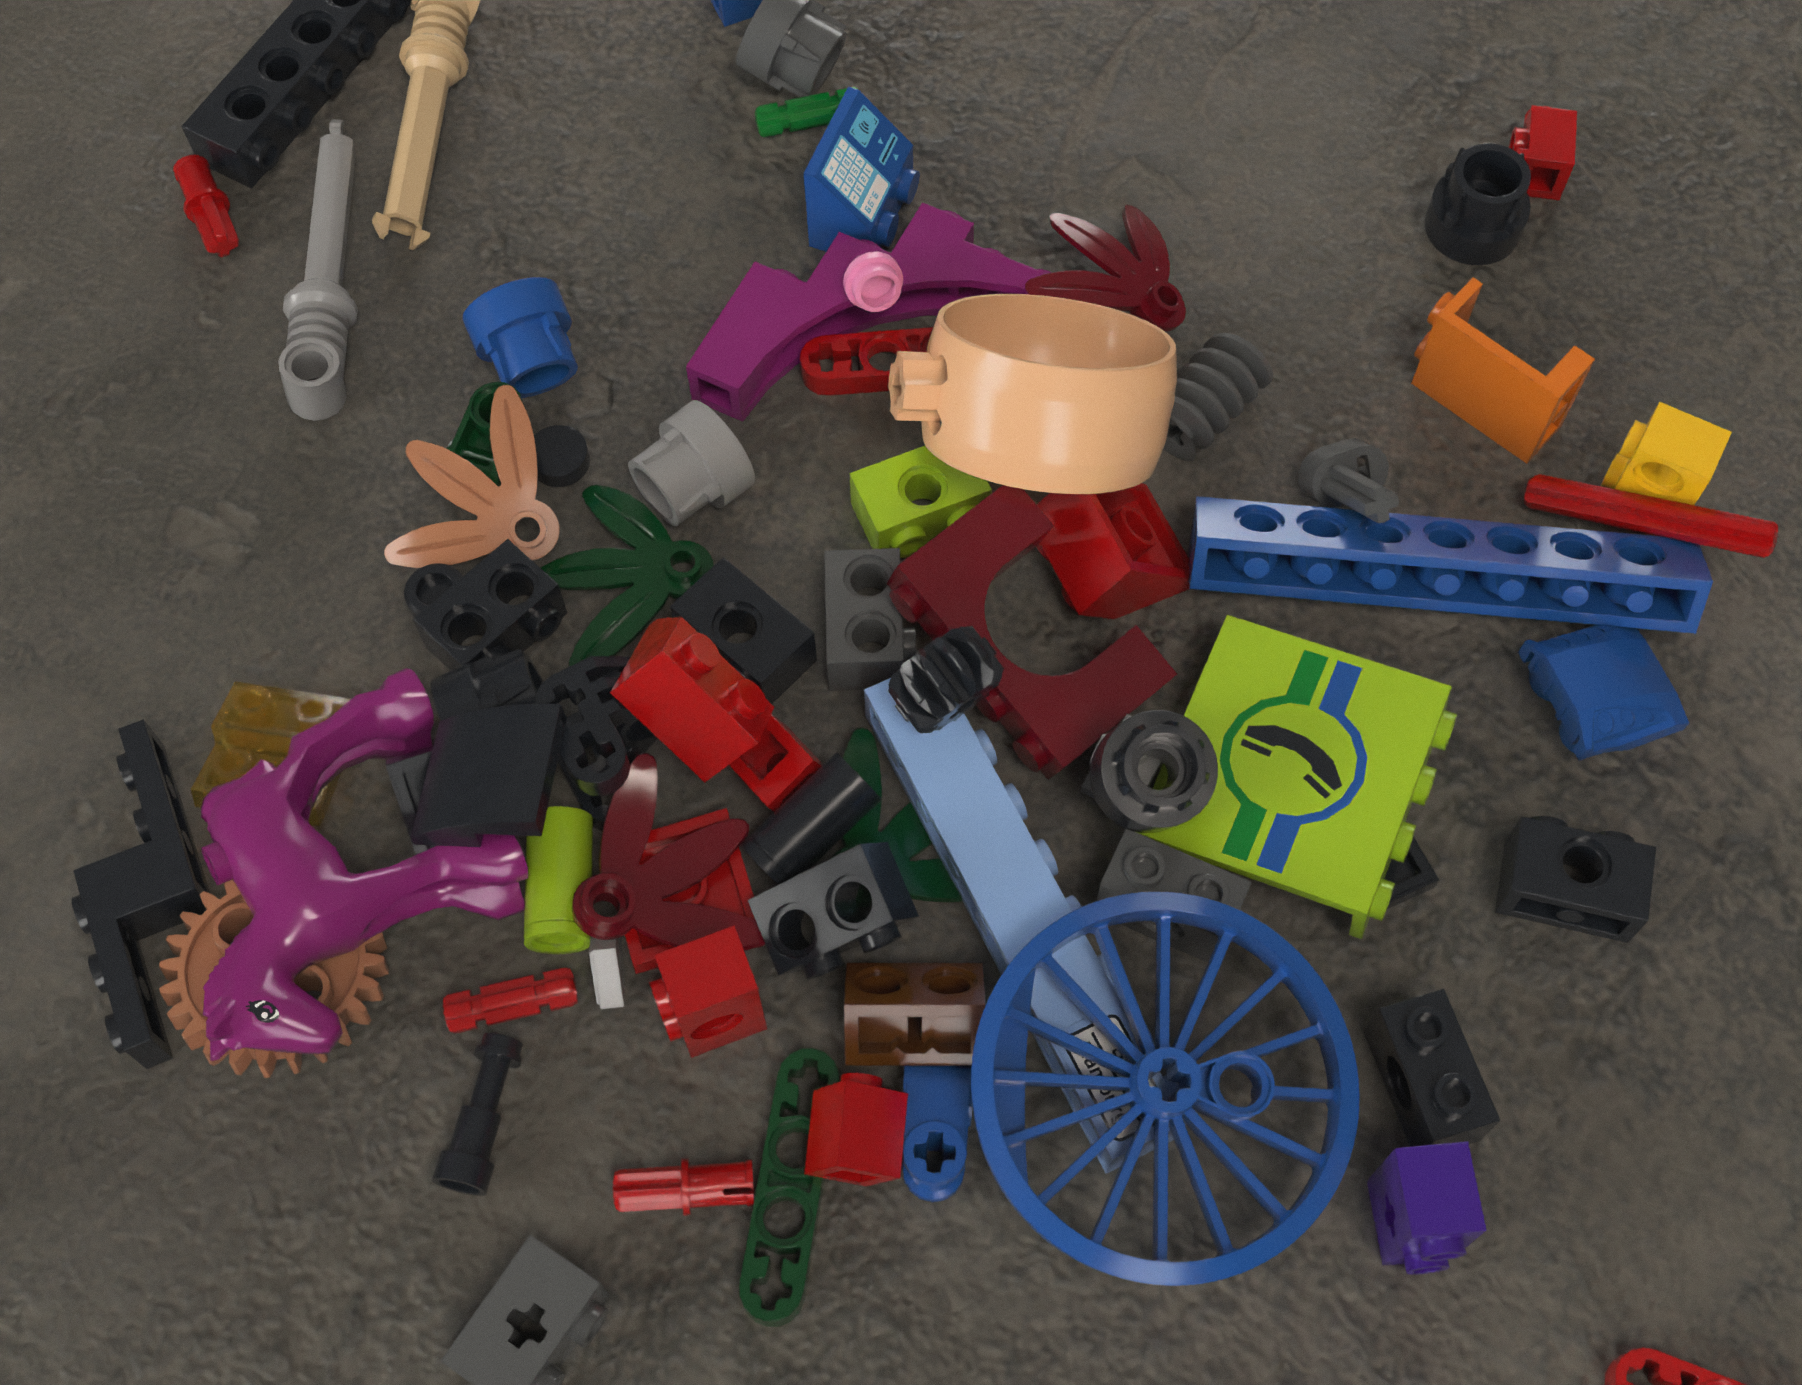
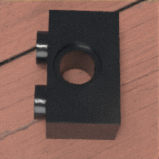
M724 557L670 606L672 617H683L697 632L710 638L716 645L719 653L744 678L756 683L771 704L817 661L815 633ZM736 633L753 635L750 640L744 643L737 644L727 641L730 636Z
M1551 816L1521 817L1505 840L1495 913L1628 943L1649 920L1656 847L1637 843L1633 837L1622 832L1601 831L1593 833L1568 827L1565 821ZM1563 865H1572L1580 869L1586 876L1588 883H1579L1570 878L1565 872Z
M1437 990L1378 1009L1363 1033L1410 1147L1465 1141L1472 1144L1481 1141L1501 1120L1445 990Z

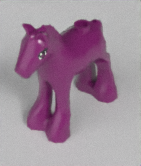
M405 668L388 676L379 689L356 695L328 719L293 736L288 754L277 768L273 763L260 759L243 776L213 787L204 797L201 806V818L207 823V830L213 843L201 848L205 863L217 885L233 879L253 914L251 923L234 937V942L225 949V956L219 959L218 965L214 966L213 972L209 974V980L203 986L205 991L203 1015L208 1018L206 1020V1037L210 1041V1061L219 1060L230 1049L236 1051L242 1048L286 1053L328 1054L336 1046L343 1034L340 1019L336 1012L295 984L294 979L306 968L329 958L354 951L371 937L402 920L436 908L454 906L496 920H501L524 911L525 903L519 881L528 879V866L521 846L514 835L484 834L481 847L435 846L393 866L355 874L348 872L336 847L308 822L321 790L344 769L368 759L387 760L432 746L431 730L434 724V714L426 690L414 671Z

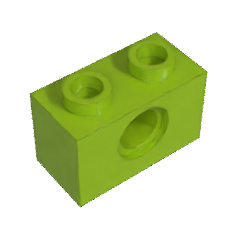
M925 445L849 473L851 505L872 549L900 548V558L911 556L992 494V489L987 480L969 475L944 463L934 456ZM917 499H928L934 503L917 505L912 502Z

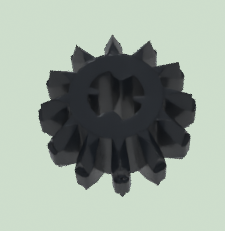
M973 626L953 628L942 637H936L926 647L919 649L912 658L902 663L901 669L892 674L888 684V692L896 702L895 707L906 722L910 721L919 733H932L935 730H941L948 723L956 721L965 712L973 709L978 702L989 696V692L999 685L1004 668L995 656L997 652L985 637L981 638Z

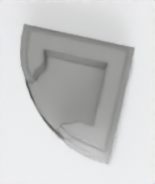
M591 937L589 956L596 1002L600 1004V1009L624 1007L625 977L622 937L613 940H601Z

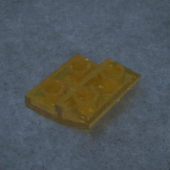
M235 681L211 724L215 745L191 788L195 807L201 808L204 797L213 787L243 776L260 759L273 763L277 768L287 756L293 736L328 719L351 699ZM341 773L321 790L308 820L310 825H321Z

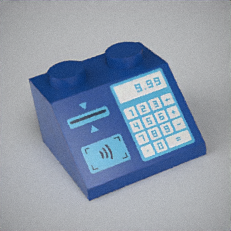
M847 88L804 171L809 246L825 252L839 232L859 240L866 239L872 241L879 247H889L894 240L898 228V212L903 203L910 204L919 184L920 173L917 170H913V144L858 89Z

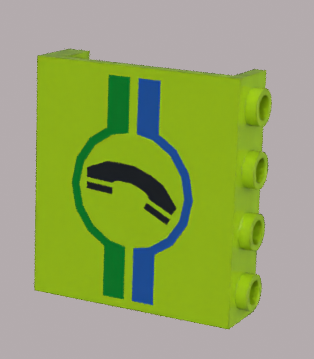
M1226 615L1184 714L1185 717L1192 720L1205 732L1215 750L1218 763V778L1214 793L1204 809L1189 821L1165 831L1139 834L1211 865L1352 914L1349 935L1362 939L1370 917L1383 921L1395 886L1394 882L1384 879L1391 859L1404 863L1416 830V825L1406 822L1411 805L1415 803L1425 806L1437 772L1436 768L1426 766L1433 748L1445 751L1453 731L1457 714L1446 710L1452 686ZM1164 764L1152 789L1162 790L1166 785L1168 774Z

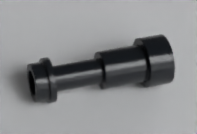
M497 1033L483 1034L480 1045H477L474 1051V1056L480 1059L482 1064L469 1105L461 1106L449 1149L441 1151L432 1177V1182L436 1185L468 1195L484 1196L487 1194L495 1167L489 1159L502 1118L496 1111L509 1068L521 1066L522 1057L520 1054L523 1044L520 1041Z

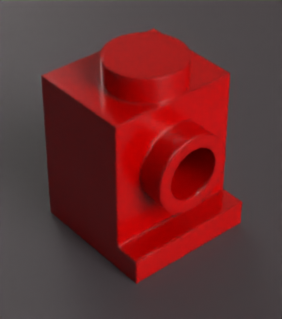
M1531 105L1530 110L1525 114L1523 128L1514 127L1509 148L1518 154L1523 153L1524 160L1529 166L1531 172V181L1527 190L1529 197L1560 200L1575 165L1577 111Z
M773 714L770 716L759 743L729 764L758 798L772 811L779 808L823 765L790 728Z

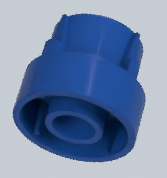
M532 277L505 283L479 296L464 311L463 322L478 358L483 361L493 362L500 382L514 386L522 398L550 391L562 385L576 374L578 365L566 334L571 327L572 320L559 288L553 280Z

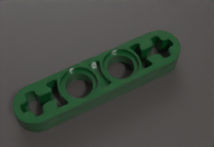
M815 1048L799 1049L791 1053L781 1063L777 1074L739 1282V1297L746 1313L756 1323L766 1327H781L791 1322L802 1309L808 1285L825 1179L804 1175L805 1167L793 1169L785 1166L777 1156V1149L784 1137L791 1133L802 1132L807 1135L809 1134L810 1118L802 1115L783 1117V1112L786 1109L797 1115L799 1112L801 1101L799 1087L797 1084L791 1083V1079L803 1078L806 1068L814 1067L818 1069L820 1081L828 1083L827 1086L840 1082L839 1071L834 1060L825 1052ZM781 1201L796 1203L805 1213V1223L802 1230L796 1236L789 1239L776 1238L765 1228V1217L768 1210L774 1204ZM760 1247L778 1255L800 1253V1259L797 1264L785 1258L783 1260L781 1271L782 1283L785 1288L793 1290L790 1299H778L775 1310H765L761 1296L752 1293L755 1284H767L772 1262L770 1256L757 1258Z

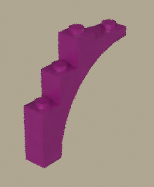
M922 202L891 253L883 250L872 241L866 239L859 240L839 232L807 283L799 280L787 270L772 269L754 262L686 365L691 399L698 400L714 410L743 422L768 389L800 363L802 348L814 337L857 333L883 323L921 316H937L940 309L946 304L966 297L989 294H1028L1025 289V283L1029 279L1051 272L1024 265L1005 257L995 249L982 248L975 245L973 222L963 219L953 211L940 210ZM879 251L889 254L896 260L903 274V285L900 297L894 305L884 311L869 312L857 307L849 300L844 290L843 280L849 264L857 256L867 252Z

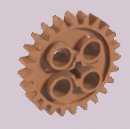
M233 879L224 883L227 895L221 899L203 891L199 895L206 911L202 915L184 911L180 914V918L189 933L188 935H168L166 942L172 953L177 957L169 958L159 963V968L166 980L171 981L159 988L160 994L167 1006H173L167 1012L170 1021L176 1030L185 1029L182 1037L192 1051L204 1046L203 1053L209 1064L213 1066L220 1063L229 1054V1064L236 1075H242L252 1059L257 1060L264 1078L271 1077L276 1062L279 1059H286L294 1074L300 1073L302 1065L301 1053L275 1052L242 1048L236 1051L230 1049L219 1060L210 1061V1041L206 1037V1020L208 1018L203 1015L205 994L203 986L209 980V974L213 972L214 966L218 965L219 959L225 956V949L231 945L234 937L251 923L253 914ZM382 932L368 939L354 951L309 966L294 979L295 984L305 992L312 990L321 991V995L317 1000L338 1014L343 1032L338 1042L348 1047L352 1044L346 1029L349 1021L362 1025H369L371 1022L367 1008L363 1005L362 1001H382L384 997L379 982L374 980L389 974L385 957L378 955L387 949ZM313 1054L322 1063L328 1061V1054Z

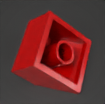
M1141 483L1128 489L1097 494L1049 493L1037 504L1054 525L1037 546V549L1051 563L1063 585L1061 591L1065 601L1078 615L1117 619L1189 590V558L1146 484Z
M683 617L659 618L648 626L610 692L704 782L711 779L759 743L775 708L766 699L763 691L756 683L744 678L719 653L713 641L706 635L697 632Z

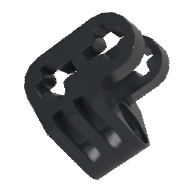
M590 656L550 676L542 682L536 692L535 704H558L562 700L570 698L574 705H578V712L568 717L566 716L567 720L557 764L581 809L592 815L593 827L600 831L603 830L606 813L609 808L606 805H602L601 796L614 793L622 787L629 776L630 765L637 755L645 753L658 739L610 693L631 656ZM592 746L596 759L591 764H589L584 750Z

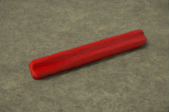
M1542 474L1535 475L1529 479L1524 495V504L1530 509L1761 558L1772 554L1778 539L1779 526L1773 521Z

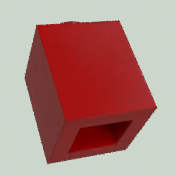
M845 1073L841 1075L840 1082L813 1090L804 1175L865 1187L900 1179L908 1093L882 1088V1078L865 1073Z

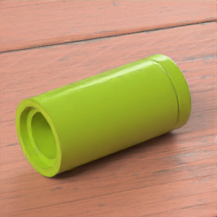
M548 807L542 836H526L528 879H525L524 946L529 950L544 954L576 953L590 947L591 936L584 933L573 918L572 900L579 885L589 877H592L593 817L587 811L574 807Z

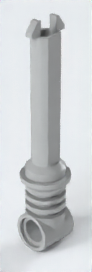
M338 119L330 121V134L320 138L305 277L303 282L298 283L284 296L283 312L289 320L286 348L281 352L278 360L279 371L289 407L293 413L301 418L313 421L327 419L336 415L344 406L347 398L343 377L348 329L356 323L358 313L356 303L348 291L342 287L356 153L353 139L343 135L344 120Z

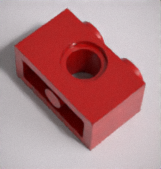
M735 925L654 955L662 978L651 981L649 984L670 1042L684 1037L691 1058L767 1030L758 986Z

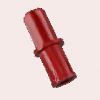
M200 155L182 157L173 166V171L186 199L183 210L187 218L196 224L207 252L217 253L219 257L229 256L230 250L239 245V238L228 214L230 208L229 199L226 193L217 188L206 158Z
M682 1158L681 1165L619 1169L614 1173L613 1201L615 1208L620 1212L683 1208V1215L688 1216L691 1215V1208L733 1205L753 1206L752 1159H747L744 1162L690 1165L689 1158Z

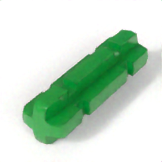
M847 88L836 90L833 96H829L828 92L785 100L783 106H778L777 102L758 106L755 110V121L760 136L779 135L786 128H789L790 132L828 125Z

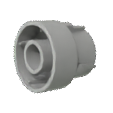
M692 400L659 424L660 439L628 462L632 479L643 497L663 520L675 527L708 503L716 508H723L755 484V473L752 464L739 440L710 407L698 400Z

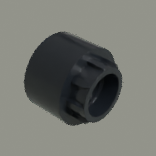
M1166 710L1141 712L1119 724L1101 740L1093 754L1090 766L1091 789L1101 810L1119 826L1139 833L1165 831L1195 817L1211 799L1218 778L1216 753L1205 732L1187 717ZM1142 756H1154L1165 765L1168 778L1162 790L1152 789L1146 786L1140 779L1138 764Z

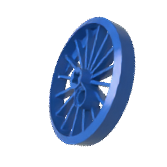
M1175 892L1123 894L1085 905L1050 924L1023 947L996 983L978 1026L972 1056V1106L978 1138L987 1164L1000 1189L1013 1208L1033 1230L1067 1256L1095 1270L1134 1282L1165 1286L1209 1283L1251 1270L1281 1253L1306 1232L1330 1202L1346 1171L1357 1133L1360 1092L1356 1057L1344 1018L1323 980L1310 963L1288 941L1264 923L1229 905L1195 895ZM1136 921H1152L1156 924L1155 1047L1108 926ZM1170 922L1198 927L1213 932L1218 936V941L1172 1047H1169ZM1091 933L1095 935L1138 1049L1052 957L1054 952L1085 934ZM1234 942L1271 969L1272 975L1193 1050L1186 1053L1184 1049L1229 944ZM1037 968H1042L1127 1061L1030 1015L1034 977ZM1280 982L1284 983L1292 992L1310 1022V1027L1261 1045L1244 1051L1231 1052L1201 1064L1196 1063L1201 1056ZM1028 1031L1123 1077L1026 1072ZM1312 1038L1316 1039L1319 1043L1325 1065L1327 1089L1275 1086L1271 1069L1260 1057ZM1161 1068L1166 1069V1076L1169 1081L1177 1082L1180 1086V1089L1172 1094L1167 1101L1162 1100L1161 1089L1149 1086L1148 1082ZM1224 1070H1238L1249 1078L1253 1086L1251 1088L1252 1101L1249 1106L1237 1107L1224 1099L1219 1088L1220 1076ZM1025 1086L1126 1092L1125 1094L1025 1129ZM1271 1100L1325 1103L1328 1108L1326 1130L1320 1154L1249 1119L1265 1110ZM1131 1105V1108L1038 1196L1028 1185L1027 1141ZM1196 1112L1312 1168V1174L1307 1184L1288 1210L1284 1208ZM1138 1116H1141L1116 1178L1088 1239L1059 1219L1045 1204ZM1154 1123L1152 1260H1147L1116 1252L1102 1246L1101 1243L1151 1126ZM1185 1124L1273 1218L1274 1222L1268 1230L1238 1249L1232 1247ZM1169 1128L1215 1244L1217 1255L1214 1258L1188 1262H1170L1167 1259Z

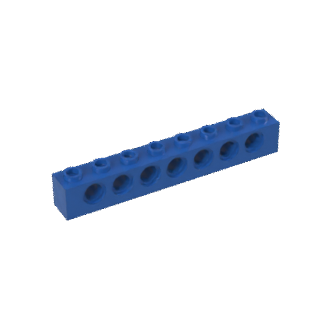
M1196 496L1189 541V589L1694 634L1697 632L1713 584L1699 544L1662 536L1389 513L1390 520L1385 523H1377L1351 509Z

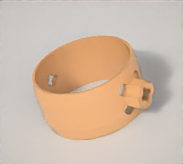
M989 294L966 297L952 301L940 309L928 341L927 352L897 351L896 360L894 363H891L889 374L890 412L895 420L921 421L923 442L934 456L953 468L980 479L1010 487L1048 493L1097 494L1120 491L1137 486L1149 479L1164 448L1177 384L1176 344L1170 335L1156 325L1134 315L1097 304L1029 294Z

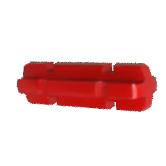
M563 967L543 972L544 979L536 981L534 974L481 986L479 987L480 994L472 995L471 989L448 994L443 998V1014L446 1025L451 1033L457 1034L478 1029L477 1022L486 1020L487 1026L542 1014L541 1007L550 1005L551 1011L572 1007L578 1003V990L574 974L570 968Z

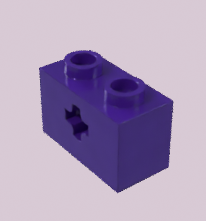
M1468 1141L1395 1148L1367 1180L1382 1266L1405 1264L1406 1274L1410 1275L1444 1271L1450 1268L1449 1259L1466 1255V1247L1487 1231Z

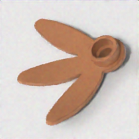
M502 385L498 387L494 393L491 407V448L497 473L501 481L500 486H497L486 474L468 460L448 449L420 440H413L407 444L406 456L419 475L444 498L476 515L477 520L436 523L402 535L389 543L384 550L385 558L389 563L412 568H421L436 563L454 565L489 554L507 539L531 560L540 559L554 549L560 534L559 521L554 511L548 505L536 500L538 463L535 438L527 411L512 386ZM524 518L535 519L540 527L538 537L530 542L523 541L517 534V525Z

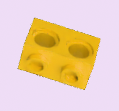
M1659 402L1647 424L1638 420L1634 421L1619 453H1616L1601 483V487L1695 505L1709 484L1732 432Z

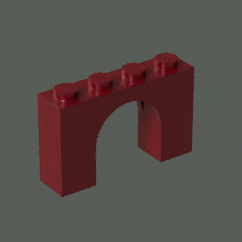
M1002 485L900 563L886 584L892 590L890 598L898 612L911 623L917 621L932 640L936 637H942L953 628L973 626L981 638L985 637L997 652L995 656L1003 666L1004 671L999 685L991 690L989 696L978 702L976 706L992 722L999 720L1015 739L1013 748L1020 760L1030 770L1034 772L1041 771L1049 780L1099 740L1103 734H1106L1122 721L1126 714H1130L1174 678L1177 673L1137 625L1087 665L1063 675L1048 676L1026 671L1012 663L1000 652L990 636L985 620V599L989 585L999 575L1037 547L1054 527L1024 489Z

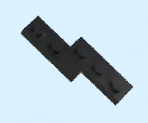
M143 719L118 729L125 753L118 755L116 760L127 788L131 792L137 790L142 808L133 811V818L144 843L73 870L80 895L72 897L71 903L79 926L85 934L91 933L96 953L88 956V965L98 989L102 993L107 992L113 1013L105 1016V1026L111 1043L119 1054L126 1052L143 1067L149 1069L173 1059L139 940L182 924L183 921L180 918V914L183 911L202 915L206 908L199 894L203 891L210 893L165 746Z

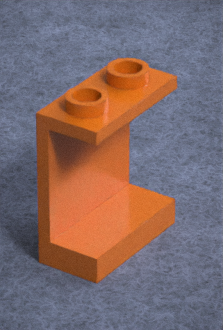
M1473 277L1456 295L1451 292L1445 293L1431 310L1427 322L1432 325V329L1423 338L1415 351L1414 357L1420 361L1411 384L1528 464L1562 426L1595 358L1574 345L1545 376L1468 323L1483 283Z

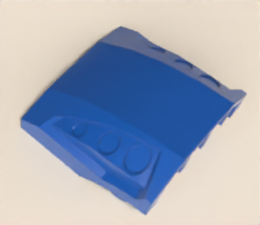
M1594 625L1540 642L1533 640L1524 641L1518 651L1523 663L1530 661L1527 667L1530 671L1529 683L1531 688L1539 697L1551 702L1556 711V719L1561 720L1559 725L1560 739L1564 746L1576 755L1578 761L1603 753L1630 750L1682 731L1689 724L1675 688L1647 641L1636 628Z

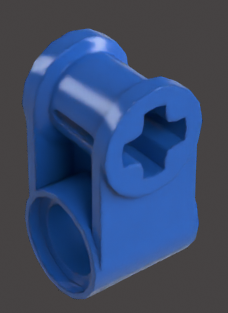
M904 1066L903 1092L908 1093L902 1171L904 1182L909 1191L921 1200L929 1202L944 1201L953 1196L962 1185L967 1157L968 1127H971L972 1066ZM929 1151L941 1152V1172L932 1173L927 1171L926 1159Z

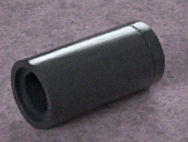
M836 752L752 832L741 845L752 859L779 885L815 865L882 798Z

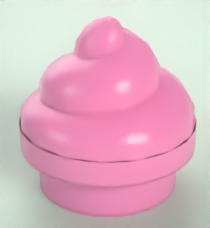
M879 251L867 252L857 256L849 264L844 274L843 286L849 300L854 305L869 312H880L890 308L900 297L903 274L896 260L889 254Z

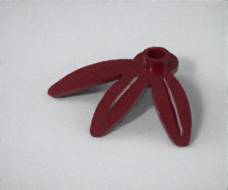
M1125 205L1122 212L1125 230L1133 254L1112 235L1085 220L1062 213L1050 215L1052 228L1110 275L1085 270H1066L1043 274L1031 278L1025 283V289L1029 295L1066 298L1097 304L1119 311H1130L1131 315L1146 320L1163 331L1175 330L1182 324L1186 316V308L1179 290L1168 282L1170 262L1166 243L1154 223L1141 210L1131 205Z
M649 753L637 755L630 765L627 780L622 787L614 792L606 813L600 844V874L583 881L574 894L572 915L576 924L584 933L596 939H617L626 935L634 928L646 937L673 947L735 925L744 951L764 946L765 942L757 922L753 919L714 907L662 900L687 890L717 870L731 857L747 837L749 824L743 819L736 818L706 826L675 841L643 865H640L639 861L648 842L653 825L658 775L657 763L653 755ZM599 901L610 902L615 906L617 914L613 917L601 916L595 912L593 905Z

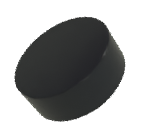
M554 425L546 427L534 435L538 463V480L541 483L551 487H565L576 483L586 474L590 465V455L586 441L579 431L569 426Z
M440 563L429 564L415 571L408 579L404 589V598L412 616L415 618L460 580L463 577L462 574L454 567Z

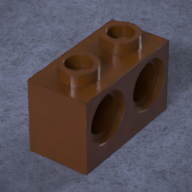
M847 963L844 997L845 1066H972L975 1038L985 1008L983 963Z

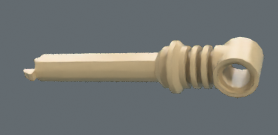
M411 0V10L415 11L411 36L402 42L399 58L405 67L406 73L410 76L384 211L383 214L376 212L372 217V224L379 238L384 239L388 235L389 230L405 236H411L410 250H415L430 238V232L422 230L448 90L449 87L466 76L469 66L467 54L464 52L466 37L480 0Z

